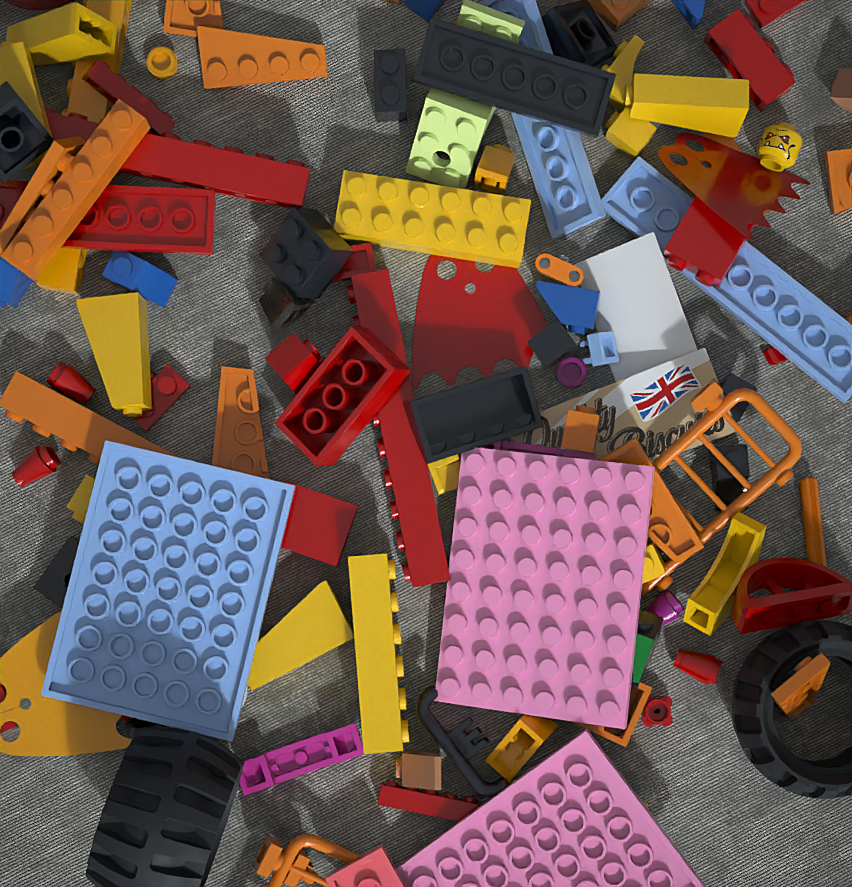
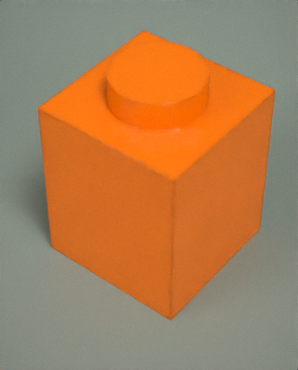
M576 405V411L568 410L561 443L562 448L595 453L601 416L594 414L595 408Z

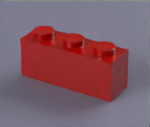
M738 9L707 32L703 41L733 79L749 80V99L760 113L790 91L796 83L791 68L786 63H781L774 55L775 50L771 43L758 35L752 19L746 14L742 15Z

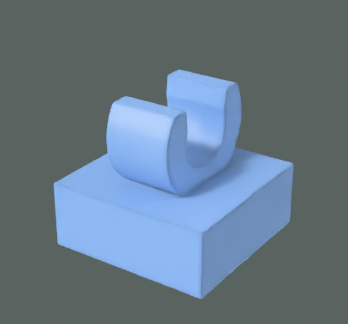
M614 331L587 335L588 340L580 343V347L589 346L591 357L583 359L585 364L600 366L620 362Z

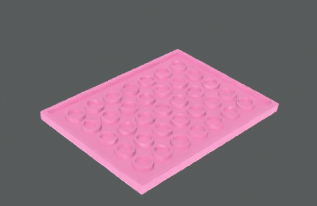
M477 447L461 454L449 562L451 580L447 581L436 680L438 697L434 701L620 729L627 728L655 467Z
M587 728L396 867L406 887H706Z

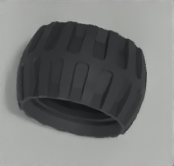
M827 620L803 621L788 625L771 633L745 658L732 691L731 715L733 727L741 748L749 761L763 776L777 786L794 794L809 798L833 799L851 796L852 746L834 758L816 761L797 758L781 742L773 721L774 699L771 693L779 687L782 678L806 657L810 656L813 658L820 653L827 656H836L852 668V626Z
M174 727L139 728L125 751L104 804L87 861V879L96 887H204L228 821L243 772L244 762L222 744L197 732Z

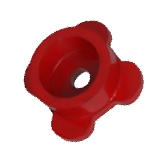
M649 695L644 706V715L641 717L642 724L646 727H651L653 724L664 727L670 726L673 722L670 708L673 703L672 699L667 695H663L661 698H652ZM655 708H659L660 712L658 714L654 713Z

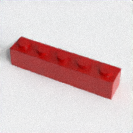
M95 61L83 75L82 79L112 104L115 105L118 99H120L145 117L151 127L149 129L150 134L162 136V133H170L176 123L168 113L159 110L155 102L146 99L141 95L142 93L139 89L131 87L126 83V79L122 75L115 74L110 70V66L106 62Z
M386 780V783L381 784L377 805L460 821L478 808L480 803L476 802V798L465 796L464 799L456 798L457 794L445 792V795L437 794V790L425 789V791H421L413 787L398 786V782Z

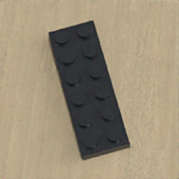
M431 17L412 82L597 138L616 74Z

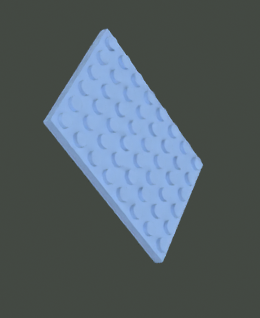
M105 440L41 695L233 741L296 486Z

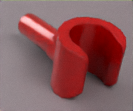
M774 347L763 352L768 364L771 366L789 360Z

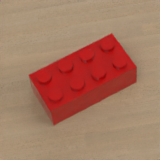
M351 326L275 421V424L316 466L335 465L411 372V369L368 328Z

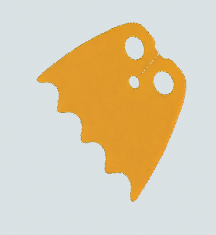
M62 610L23 637L0 657V683L5 686L7 691L5 700L0 703V729L7 721L16 722L20 727V736L13 742L5 741L0 735V752L16 756L79 755L124 749L132 741V739L120 735L116 730V723L122 715L41 695ZM23 698H28L31 701L30 708L22 709L20 701Z

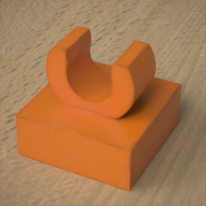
M300 849L292 863L293 866L318 875L314 871V867L308 865L310 858ZM289 870L283 883L290 887H296L300 879L311 885L314 881Z

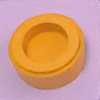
M158 46L148 53L146 65L152 76L165 80L171 78L177 72L178 59L170 48Z

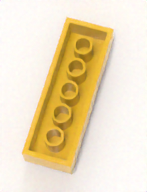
M344 170L334 229L344 241L363 244L371 242V245L520 268L531 200Z
M387 553L348 557L363 753L403 751L404 743L409 742L410 738L408 720H402L401 710L407 709L406 689L399 688L398 677H404L403 655H396V644H401L402 640L400 623L394 624L393 612L399 611L398 592H391L390 579H396L395 560H389Z

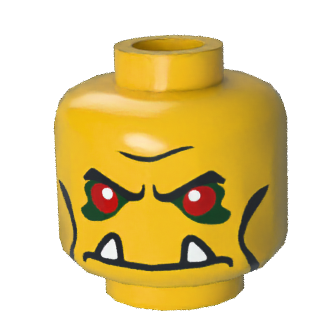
M780 122L778 125H770L765 128L756 154L761 160L760 163L765 168L777 172L783 171L795 164L803 140L793 125Z

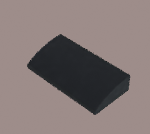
M526 366L514 368L403 403L413 435L426 464L475 449V447L479 448L544 427Z

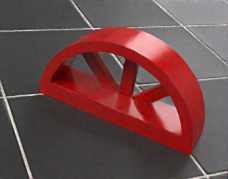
M770 558L751 565L742 574L732 605V619L738 632L745 634L788 626L803 621L820 620L850 614L852 608V583L834 570L811 561L796 558ZM780 587L798 589L799 591L784 593ZM766 588L772 596L757 598L750 594Z

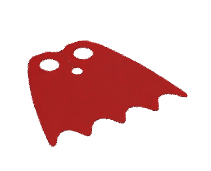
M682 132L674 138L676 143L673 146H663L657 152L659 159L668 170L696 197L751 241H753V237L747 229L748 224L771 228V225L764 217V211L771 210L786 214V211L779 204L778 198L789 197L800 200L801 198L792 189L791 184L802 183L811 185L807 180L786 170L779 172L769 170L762 166L761 160L693 133ZM694 140L703 145L704 151L697 152L690 149L686 145V141ZM672 153L682 155L687 159L688 164L685 166L675 164L670 160L669 155ZM706 161L710 163L711 168L704 167L701 162Z
M431 255L422 275L415 315L412 353L413 389H417L422 378L431 371L437 372L449 386H452L460 370L466 366L475 367L484 377L492 375L495 364L501 359L511 360L518 367L526 366L528 369L534 353L529 347L528 341L548 325L532 293L516 268L495 265L490 272L483 273L476 268L475 261L439 255ZM449 260L456 265L457 273L450 280H444L438 276L437 267L442 261ZM469 283L474 284L476 287V291L473 294H468L465 291V286Z

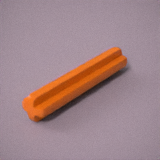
M814 477L802 478L799 480L807 561L827 567L818 480Z

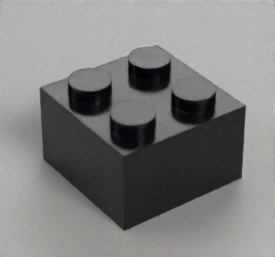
M292 207L260 253V257L296 298L319 299L354 251L317 209Z

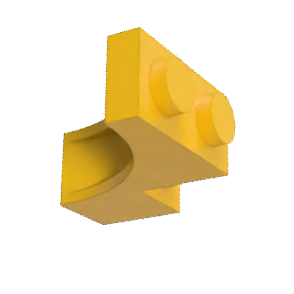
M634 35L629 43L624 40L613 54L616 60L610 67L605 64L601 68V70L616 74L608 103L621 112L620 114L618 111H615L605 126L608 128L605 139L633 160L636 159L657 130L649 121L629 117V105H624L625 86H631L634 63L645 44V41L637 35Z
M738 512L732 518L725 541L713 565L687 600L684 622L711 636L730 616L742 574L747 568L758 562L766 525L741 512Z

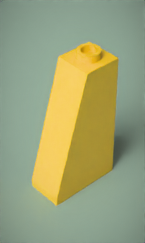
M75 2L8 26L6 41H23L30 50L33 66L115 56L117 25Z
M8 40L0 43V85L8 81L51 135L30 50L23 41ZM47 151L22 170L39 166Z
M634 73L631 86H625L624 105H629V117L727 137H737L749 110V80Z
M138 292L76 299L77 308L112 407L121 414L123 413L125 417L141 416L142 411L152 410L147 301Z
M328 580L321 582L257 642L247 683L251 691L354 638V631Z

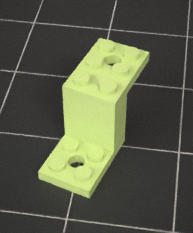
M464 0L456 25L518 44L525 21L476 2ZM431 88L425 100L405 172L441 186L466 189L482 137L496 107ZM436 152H446L450 156V159H441L440 157H438Z

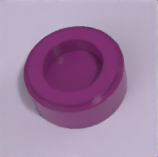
M569 356L558 363L555 376L558 383L563 387L569 389L577 388L586 380L587 367L580 358Z

